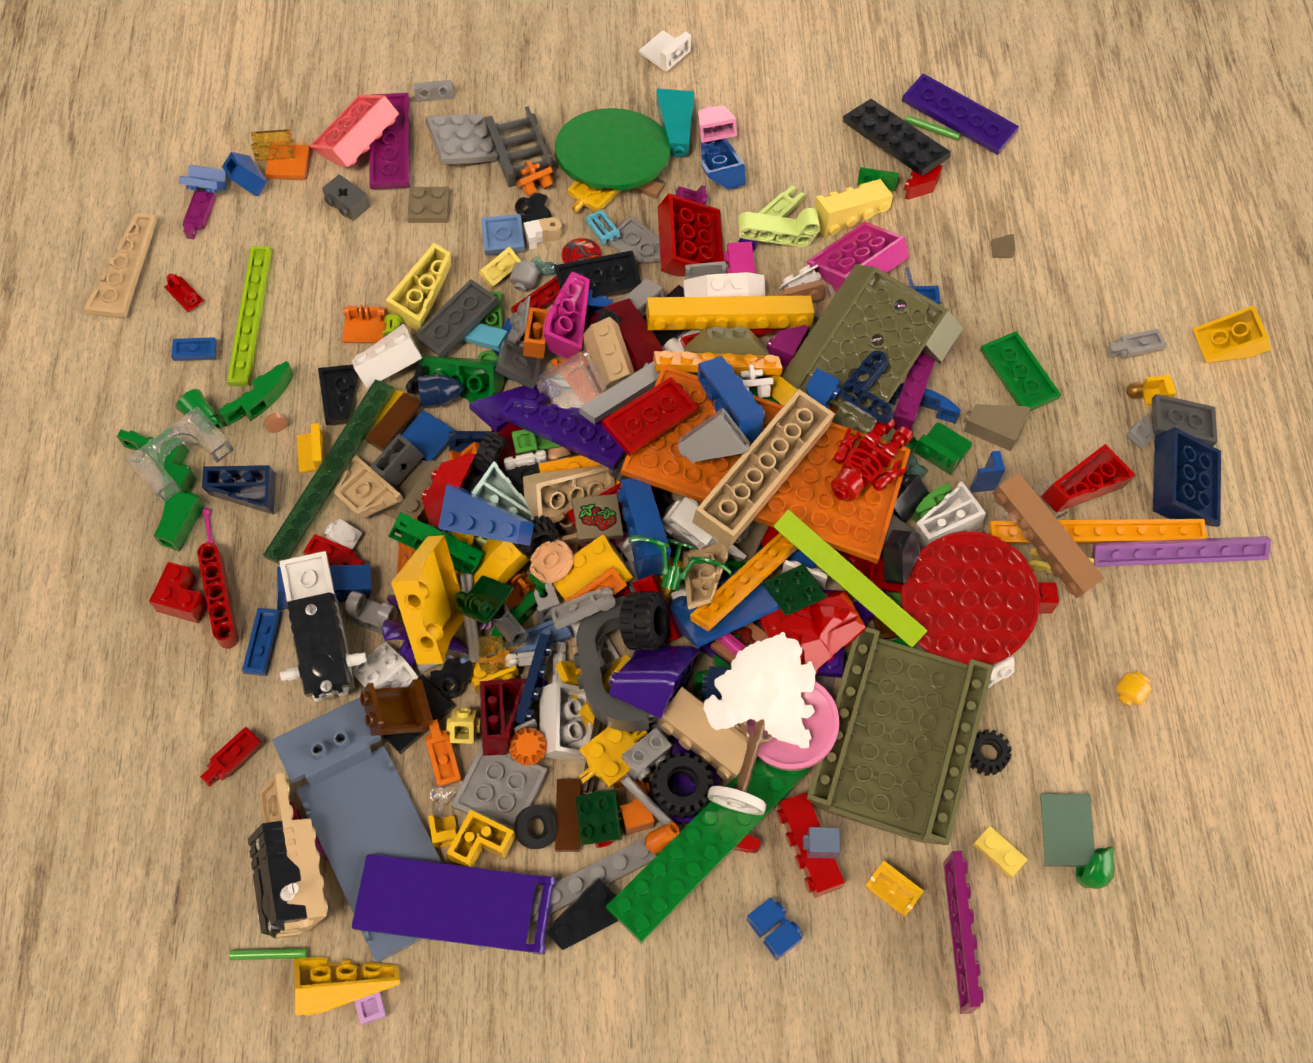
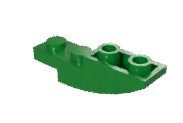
M285 361L282 364H278L269 372L258 376L251 382L253 386L251 391L245 392L241 397L225 404L218 411L225 424L230 426L245 416L252 421L277 401L294 375L289 362Z

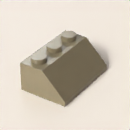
M434 460L419 461L397 490L404 500L383 509L382 512L395 520L399 513L402 512L410 517H417L418 521L426 523L428 518L421 497L426 487L430 488L433 482L431 476L434 469L439 468L441 464Z

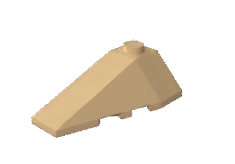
M604 465L541 472L523 477L524 497L533 518L534 516L540 518L541 515H544L545 518L548 516L554 523L565 518L564 515L567 514V511L573 509L572 498L597 496L615 486V480L609 475V468Z

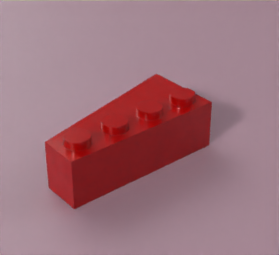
M1104 444L1054 482L1041 497L1057 513L1122 489L1136 474Z

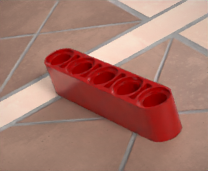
M206 542L199 546L197 555L212 634L221 647L229 649L238 643L239 635L224 560L217 546L214 543ZM218 573L215 577L210 578L213 574ZM221 592H222V594H221L219 597H215V598H214V596H215L217 593H221ZM226 612L223 617L218 618L221 613ZM227 632H230V634L227 637L222 638V635H224Z

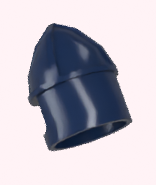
M437 373L436 375L418 377L419 396L423 408L443 407L455 400L464 390V386L459 381L447 375Z

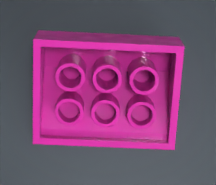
M864 221L806 262L810 268L818 265L814 269L815 272H818L821 278L837 292L855 264L876 267L887 273L909 258L904 236Z

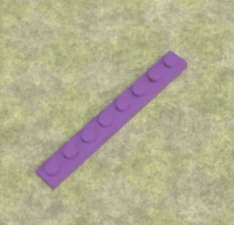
M1268 536L1102 542L1093 543L1092 558L1094 559L1095 567L1269 560L1271 539Z

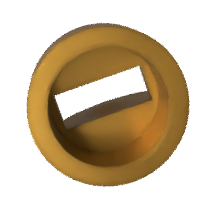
M1140 381L1128 385L1126 390L1128 397L1132 399L1143 398V387Z

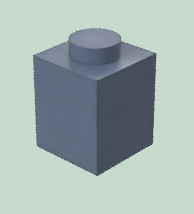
M809 827L807 835H803V850H807V858L837 859L840 854L839 828Z

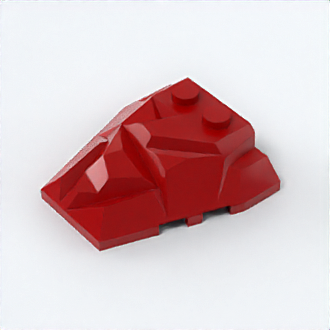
M845 590L824 593L826 595L825 599L788 616H785L782 610L778 609L758 619L762 630H765L768 638H773L775 635L783 632L785 637L798 640L802 648V654L800 655L801 665L808 664L811 661L816 675L818 668L826 661L829 663L837 651L842 647L846 648L866 630L862 619Z

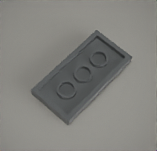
M470 279L413 335L436 355L444 357L499 303V300L495 295Z

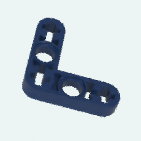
M879 350L871 352L842 385L839 394L845 404L878 424H887L894 416L891 406L867 391L888 366L885 353ZM862 374H869V378L866 381L858 380ZM848 392H849V393L854 392V394H855V396H856L857 398L855 399V397L852 396L851 394H848V395H846V394H847ZM864 400H872L871 405L868 407H861V403ZM876 408H878V410L881 411V412H883V413H884L885 411H886L887 413H886L885 415H884V414L879 415V413H878V411L876 410Z

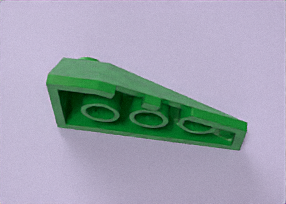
M421 355L422 359L419 360V365L426 366L425 376L439 373L459 381L464 386V390L459 396L467 399L469 403L500 393L504 385L505 376L495 371L497 364L495 360Z

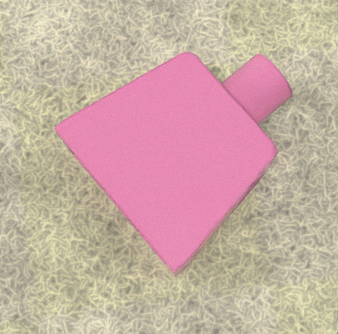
M707 106L705 109L698 111L701 143L737 136L736 118L725 106Z

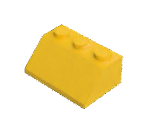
M602 534L573 555L572 568L567 575L559 581L553 582V584L565 600L612 565L626 583L634 577L613 543Z

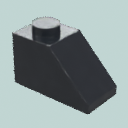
M892 530L883 548L885 582L906 584L923 548L911 531Z

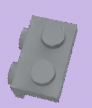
M657 729L652 730L621 756V759L630 767L627 775L634 782L638 779L643 781L651 773L650 769L653 766H657L660 761L664 762L672 746Z

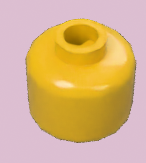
M1137 671L1125 673L1116 686V692L1119 695L1118 700L1129 707L1131 704L1142 705L1151 692L1150 680Z

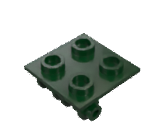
M804 564L763 582L785 616L826 598V595Z
M482 575L468 594L460 591L454 595V600L458 604V608L455 611L488 625L514 588Z
M615 790L576 797L581 846L622 840L621 835H624V833L622 832L621 823H619L622 817H618V813H621V810L617 809L619 808V795L616 794Z

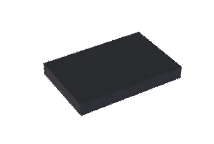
M422 674L418 679H422L433 720L437 719L439 722L454 707ZM429 727L425 732L382 736L401 755L429 730Z

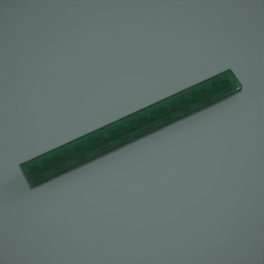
M376 379L374 380L264 552L263 556L266 559L280 565L279 561L287 560L291 557L394 394L395 389L393 386Z

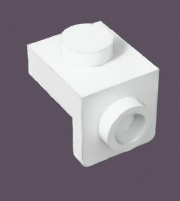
M341 519L334 523L330 522L324 531L326 539L352 550L362 532Z

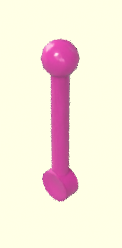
M203 508L202 514L205 516L207 542L215 544L212 540L209 520L211 511L209 508Z

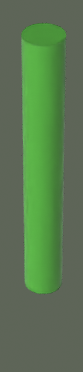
M907 115L905 121L909 124L957 141L961 133Z
M307 948L230 950L229 958L230 960L307 958Z

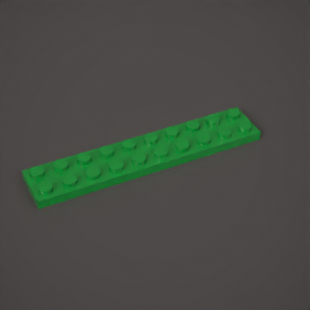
M756 757L746 793L756 796L765 802L766 809L764 814H746L710 801L676 838L606 906V909L642 944L779 802L786 797L809 773L810 769L806 768L797 771L781 770L766 764ZM740 772L725 787L735 789Z

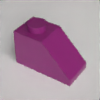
M802 325L778 331L775 338L771 337L766 346L769 354L779 356L781 365L787 367L803 344L809 326Z

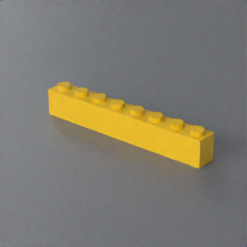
M811 296L647 297L646 305L648 330H698L717 326L723 328L741 326L748 329L793 328L807 325L809 328H812L815 314Z

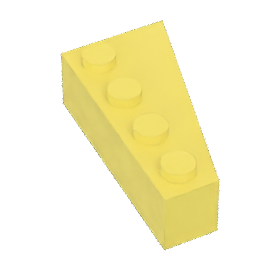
M881 179L860 184L858 189L846 188L840 194L835 191L829 193V197L816 196L814 209L818 212L819 232L824 238L833 236L841 230L851 228L880 212H886L891 206L892 193Z
M433 243L386 299L387 313L399 315L402 317L403 323L416 331L424 325L451 267V253Z

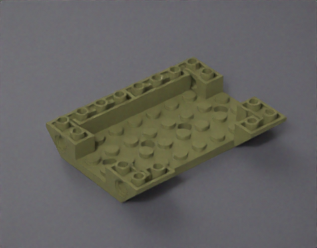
M855 264L781 377L796 389L806 393L808 382L815 370L819 368L839 379V388H841L848 380V374L851 371H855L871 352L879 350L885 353L888 366L867 391L888 403L922 350L924 354L941 363L962 332L963 327L949 310L880 269ZM901 302L905 305L906 309L901 312L897 311L894 308V304ZM873 337H880L883 340V344L875 346L872 344L871 339ZM862 374L859 381H866L869 378V374ZM848 392V393L846 394V395L851 394L852 396L855 397V399L857 398V397L855 396L854 392H852V393H849V392ZM838 394L835 400L831 398L828 406H835L838 410L832 420L833 423L847 428L851 427L853 430L865 434L873 430L875 421L845 404L840 394ZM864 400L861 403V407H868L871 405L872 400ZM876 408V410L878 411L879 415H881L882 412L879 411L878 408ZM892 428L887 435L884 434L881 437L882 440L890 442L896 430Z

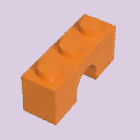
M639 779L636 780L635 783L650 797L651 791L648 782L644 783ZM621 780L613 785L614 790L626 787L620 782ZM636 797L629 804L620 806L626 835L654 828V820L657 818Z

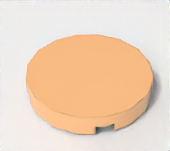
M555 540L556 542L551 543L549 541L545 542L532 554L530 571L537 580L543 583H553L567 575L572 568L574 557L572 550L565 542Z

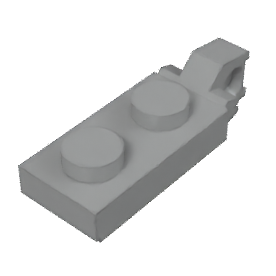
M1159 329L1121 336L1114 344L1109 345L1106 353L1109 358L1120 355L1122 358H1128L1164 350L1167 345Z

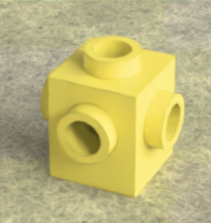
M467 707L453 709L452 716L447 718L446 725L447 732H450V743L474 744L476 734L481 732V718H477V710Z

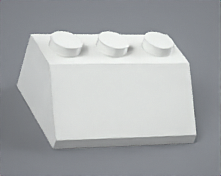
M556 681L542 687L540 690L539 732L543 733L547 742L545 758L555 760L585 759L579 752V749L590 741L593 725L588 722V729L586 730L581 715L578 713L586 701L584 689L579 690V686ZM572 695H577L579 701L577 699H573Z

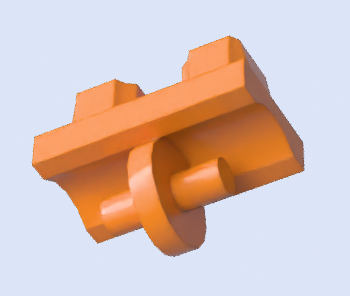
M528 160L525 162L526 168L521 170V174L523 176L529 174V176L516 182L517 188L521 187L525 195L529 196L537 192L533 183L536 180H539L542 189L553 185L550 175L553 171L550 166L536 172L535 170L540 168L539 163L533 165Z

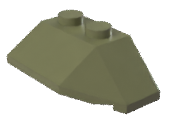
M717 326L703 329L684 347V352L770 355L766 345L748 328L741 326L734 328Z

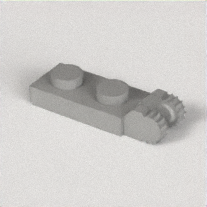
M605 586L602 589L590 591L551 608L550 612L556 629L569 626L600 610L608 611L610 608L612 609L616 604L615 598L612 596V589Z

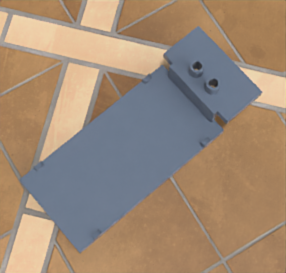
M360 697L272 739L292 784L305 777L309 782L297 788L296 791L309 819H311L312 826L315 828L318 839L353 914L368 854L442 863L385 747L382 746L372 752L369 748V745L382 739L380 735L371 736L370 728L367 727L365 722L366 712L364 706L361 705ZM362 931L376 963L422 940L421 938Z

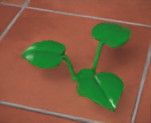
M630 535L628 543L646 541L662 550V574L664 576L661 587L679 591L681 580H685L686 574L693 564L706 563L719 566L731 576L732 571L725 564L710 558L691 556L690 562L683 573H681L682 568L677 567L680 551L684 548L696 549V546L679 542L671 538H667L668 545L658 539L643 535ZM670 546L673 551L676 550L673 566L669 565L667 569L666 547Z

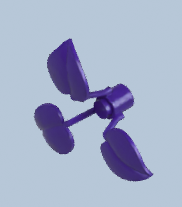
M389 594L387 597L388 602L399 609L396 596ZM384 620L382 624L384 640H404L398 654L406 660L409 666H413L415 657L405 625L395 620ZM453 636L448 649L468 654V646L461 639Z

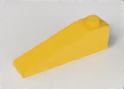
M489 539L484 544L481 550L483 552L481 559L472 573L473 584L475 585L482 575L506 584L530 558L523 554L516 543Z
M327 957L294 959L295 1015L323 1013L399 985L398 965L367 962L363 966L353 965L351 960L343 959L341 963L328 962Z

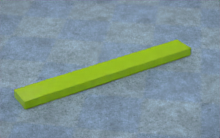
M251 246L227 378L228 386H250L272 256V248L269 246Z
M789 509L773 526L911 648L928 631Z

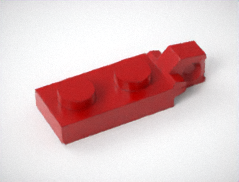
M317 534L313 535L303 551L304 555L326 551L329 566L364 565V561L358 559V555L352 549Z
M244 727L209 759L210 762L207 765L209 769L200 778L209 787L219 779L221 781L224 780L263 745L262 741L247 727Z

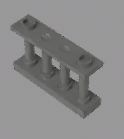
M529 106L525 107V118L498 124L494 122L492 116L485 117L486 127L508 187L516 186L515 177H518L521 174V170L526 168L525 165L512 166V160L540 153L542 160L532 162L533 165L539 163V169L550 166L551 169L555 167L552 155H548L537 128L536 115L531 113ZM528 125L531 130L530 132L508 138L500 137L499 135L503 131ZM534 139L537 145L514 152L505 150L506 146Z

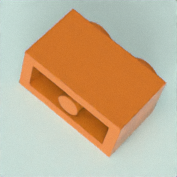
M529 307L523 356L544 359L546 341L543 332L545 317L549 310Z

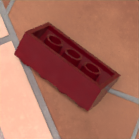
M628 298L604 306L622 318L618 325L634 372L642 369L646 363L650 364L653 362L654 351H665L653 331L648 330L646 320L632 299ZM601 310L590 319L591 324L594 323Z

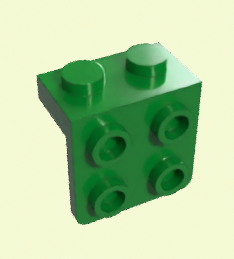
M938 422L927 435L923 434L920 437L914 453L951 475L970 450L972 442Z

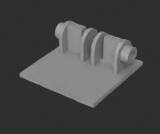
M530 296L526 298L524 303L521 302L517 312L512 314L510 319L512 330H510L507 338L508 341L522 348L524 347Z

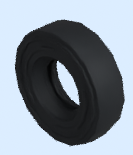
M532 805L522 809L516 816L514 834L522 846L529 849H542L555 839L557 821L554 814L548 808L541 805ZM532 818L540 819L544 825L543 833L538 837L531 836L527 829L528 822Z

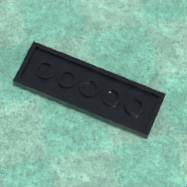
M872 98L843 116L845 124L921 176L951 158L950 150Z

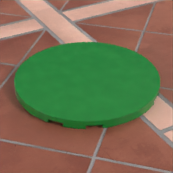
M618 108L592 110L574 117L560 129L555 141V155L560 168L573 180H579L586 183L588 187L603 190V187L626 190L647 184L657 178L659 173L666 168L671 151L666 132L656 121L644 114Z

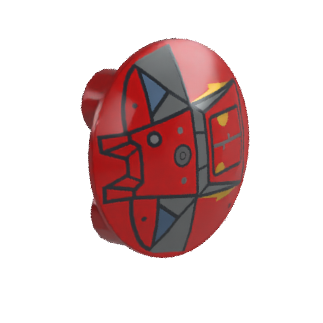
M577 238L569 241L563 247L561 255L564 263L600 257L601 250L594 241L586 238Z

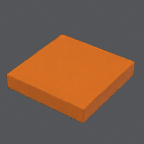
M271 144L265 172L266 178L305 180L311 152L310 145Z

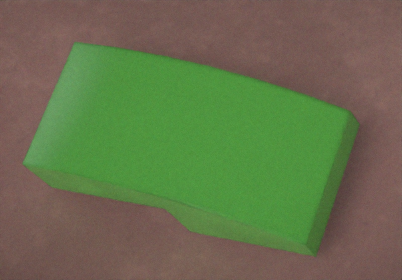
M490 292L498 298L499 303L481 320V323L502 329L501 292Z
M948 483L938 487L921 501L912 518L914 522L922 519L934 506H938L948 493H951L952 489Z

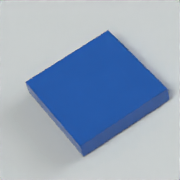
M423 410L401 436L424 455L423 461H435L449 445V431L456 430Z

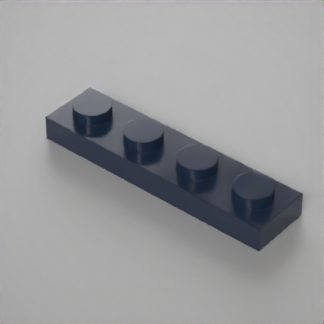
M540 633L514 722L516 727L533 719L534 709H532L534 700H538L541 687H538L540 678L544 679L546 675L547 665L544 664L546 658L550 657L553 651V643H551L550 636Z

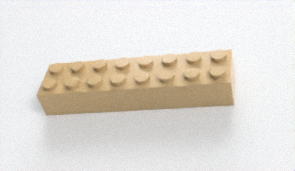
M798 389L751 444L748 451L739 458L695 511L692 523L727 548H730L827 431L835 413Z

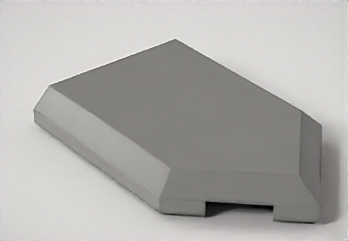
M632 216L617 227L620 237L613 236L612 241L606 240V243L619 253L633 250L636 263L660 262L659 236Z

